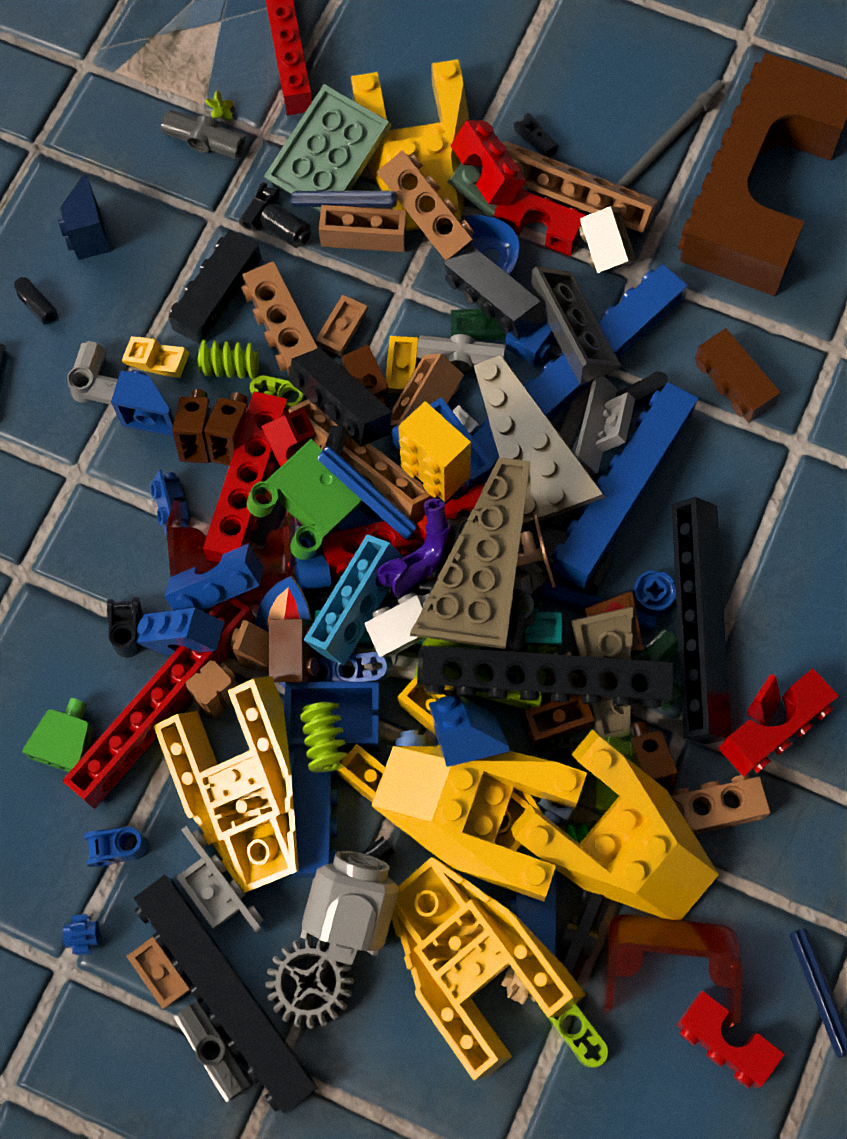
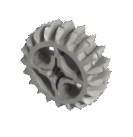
M311 938L306 939L304 949H301V945L297 940L293 941L295 952L291 954L288 948L283 947L281 950L286 959L282 961L276 956L272 959L280 967L278 970L272 968L267 970L268 975L276 977L275 981L265 983L266 988L276 989V992L269 994L267 998L270 1002L280 1000L273 1008L276 1013L281 1012L285 1008L287 1009L282 1018L285 1022H288L293 1015H296L294 1021L296 1027H300L303 1018H307V1027L313 1029L314 1018L318 1017L321 1026H326L325 1014L329 1013L336 1020L338 1015L333 1008L336 1005L342 1010L347 1008V1005L340 1000L341 996L346 998L352 997V992L344 989V985L354 984V979L343 977L352 968L350 965L340 967L339 964L341 962L327 959L329 947L326 952L323 951L325 947V941L319 939L316 948H313ZM305 957L320 958L308 970H301L293 966L296 961ZM328 964L333 967L336 975L334 993L322 984V977L326 972L325 968ZM286 973L297 982V990L291 1003L287 1000L284 992ZM297 974L308 979L316 975L317 979L314 981L323 992L310 987L303 991L302 987L305 985ZM312 996H319L328 1001L322 1007L314 1010L299 1009L302 1003H305Z

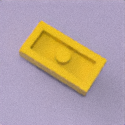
M390 336L385 377L388 393L401 394L413 375L417 364L418 338Z

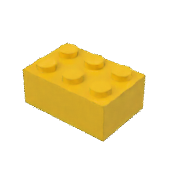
M424 401L398 426L401 467L410 477L414 478L417 476L424 483V489L432 497L436 498L438 496L446 502L471 476V441Z

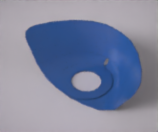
M483 215L466 216L464 219L475 232L471 236L475 241L472 246L482 254L487 249L497 250L500 254V259L495 264L510 275L519 255V241L514 230L505 222L493 217Z

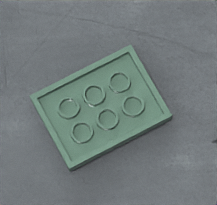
M324 84L264 175V178L290 195L293 191H350L392 125L388 120ZM312 207L321 213V207Z

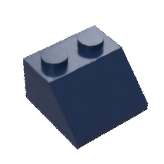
M87 175L82 176L61 205L60 209L63 219L58 220L68 250H74L78 260L111 252L99 205Z

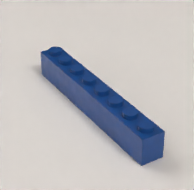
M669 382L666 383L662 391H655L649 402L650 410L648 412L643 411L635 426L638 429L635 433H628L626 442L622 445L624 451L621 455L618 453L614 455L608 467L611 470L607 477L602 475L596 484L606 498L582 506L580 513L583 514L579 521L574 519L566 532L568 539L564 544L559 542L553 551L551 558L555 561L552 572L583 589L585 588L692 416L698 397Z

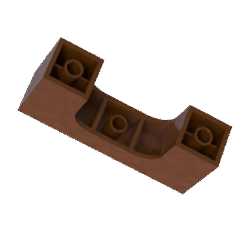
M765 52L761 63L755 62L750 82L749 84L746 83L743 89L740 105L735 107L730 128H726L721 141L722 146L720 150L716 151L713 158L712 169L705 176L701 187L703 190L700 196L697 195L690 219L687 218L678 249L682 250L680 262L775 296L805 221L760 205L750 195L748 185L761 156L766 151L775 147H792L831 161L847 122V80Z

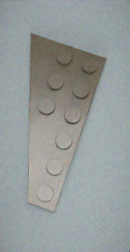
M499 355L474 365L499 457L531 461L522 528L535 524V514H537L540 522L606 498L506 360Z
M499 457L474 509L468 517L464 529L438 576V580L409 633L410 636L505 649L531 461Z

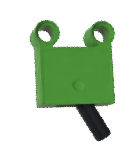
M332 425L325 448L329 446L342 456L347 429L340 425ZM312 439L266 481L255 484L249 493L246 503L247 509L251 514L257 517H265L271 513L278 501L302 525L296 531L290 544L292 554L301 560H308L314 557L322 542L363 503L353 491L318 461V456L323 450ZM264 495L268 498L269 503L260 504L255 499V496ZM305 537L310 539L313 547L306 548L302 546L299 538Z

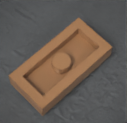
M342 294L315 339L316 345L341 357L367 314L368 306Z
M151 937L126 956L163 1010H166L190 992L188 984L176 971L170 958L158 945L154 937Z

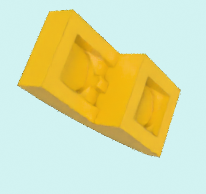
M131 336L122 362L147 372L181 378L190 353L184 347L160 345L156 339Z

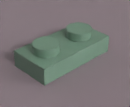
M460 163L448 180V183L488 217H492L497 205H489L476 186L482 173L474 166Z

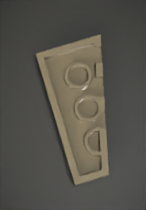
M629 606L571 620L579 656L631 660L633 607ZM602 675L601 683L603 687L611 690L613 686L611 678L607 675ZM601 700V704L590 705L595 731L606 741L630 735L631 706H613L610 700Z

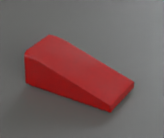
M774 674L768 676L746 712L747 716L764 726L768 725L781 701L777 677Z

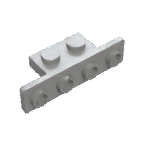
M604 375L593 379L575 452L576 458L591 475L598 473L603 452L619 447L626 442L635 399L628 392L616 397L617 388Z
M187 826L184 827L182 832L201 856V859L176 878L214 930L217 929L237 912L241 911L258 935L263 933L264 931L259 925L264 921L253 905L248 909L244 905L241 898L245 894L235 880L228 883L222 875L227 869L216 854L210 858L203 849L208 843L200 832L195 830L192 833Z

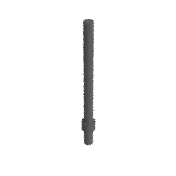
M717 80L706 92H701L694 99V104L616 184L628 188L701 112H705L713 104V99L725 88L724 83Z

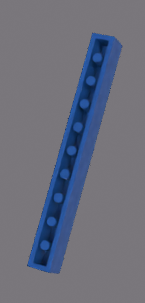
M664 264L660 265L655 271L653 269L649 270L642 278L641 284L636 288L631 287L623 295L622 301L616 306L611 305L598 322L617 359L623 356L685 297L688 285ZM562 351V355L556 361H549L542 369V374L536 379H529L524 384V387L551 422L586 390L593 380L580 385ZM487 417L481 424L480 430L475 435H470L495 466L499 455Z

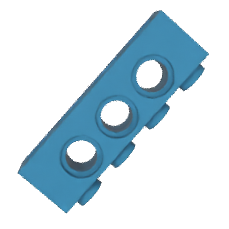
M367 534L305 636L304 641L322 656L345 665L366 630L364 623L373 618L372 613L378 610L391 586H384L379 582L378 568L389 560L402 559L404 557L389 542Z

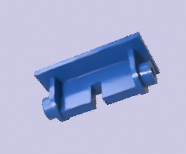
M158 470L154 480L150 483V492L152 498L157 501L158 523L163 525L165 535H168L172 527L177 526L178 530L187 529L190 517L185 502H174V500L183 499L184 497L179 477L175 476L174 472L166 473L163 477L162 470Z

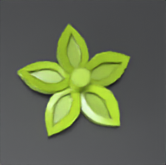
M219 90L215 92L214 99L208 98L205 100V103L213 108L211 111L213 120L219 117L225 121L233 120L230 108L234 102L229 99L223 101Z

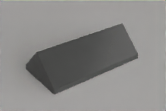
M536 266L532 270L531 292L541 301L544 316L579 384H584L619 369L621 364L572 272Z

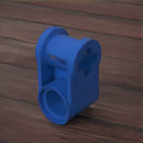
M305 537L299 538L302 546L306 548L313 547L310 539ZM319 547L314 557L308 560H301L295 557L294 571L297 584L302 591L331 586L329 566L327 560L324 559L321 547Z
M133 827L95 830L84 834L89 848V859L86 860L88 867H103L118 862L137 860L142 858L148 850L147 838ZM136 836L137 844L135 848L125 851L126 840Z

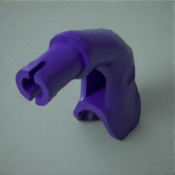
M438 498L429 499L424 503L427 517L425 543L410 555L402 559L389 560L378 568L379 582L384 586H392L396 598L407 595L413 586L430 576L443 559L450 533V523L446 520L444 503Z

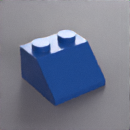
M121 370L111 400L121 425L174 437L172 432L174 419L170 408L150 376L138 370H132L131 372Z
M445 696L429 703L436 738L446 767L509 752V746L494 713L462 696Z

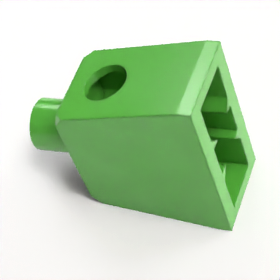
M70 698L64 713L49 709L24 746L22 753L31 760L70 772L91 748L94 727L89 722L82 720L88 705L80 700Z

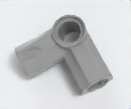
M87 341L81 344L74 368L67 375L72 398L77 402L86 403L92 400L112 405L111 400L118 379L99 375L106 356V348L96 342ZM79 383H88L83 387L77 386Z

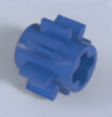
M87 914L72 915V923L64 924V947L72 948L73 954H91V946L99 945L100 929L98 921H90V916Z

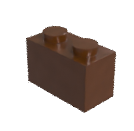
M269 620V676L273 677L274 682H316V675L319 671L316 650L304 641L315 620Z
M570 698V702L567 703L550 702L526 710L521 719L532 748L546 744L552 738L557 740L559 736L566 737L590 729L594 722L589 705L582 704V699Z

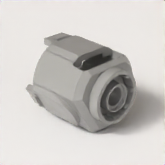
M336 852L333 863L324 865L316 870L302 920L300 937L303 939L316 937L330 943L327 959L352 965L357 950L367 951L371 955H378L379 949H382L385 945L399 893L397 884L388 878L389 865L380 859L358 852Z

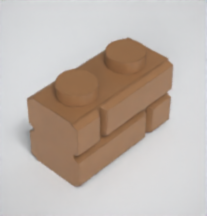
M209 661L200 669V674L196 673L186 681V687L199 707L210 719L215 720L225 711V706L230 707L233 704L228 690L238 686L239 683L235 679L234 673L225 663L219 666L215 661Z

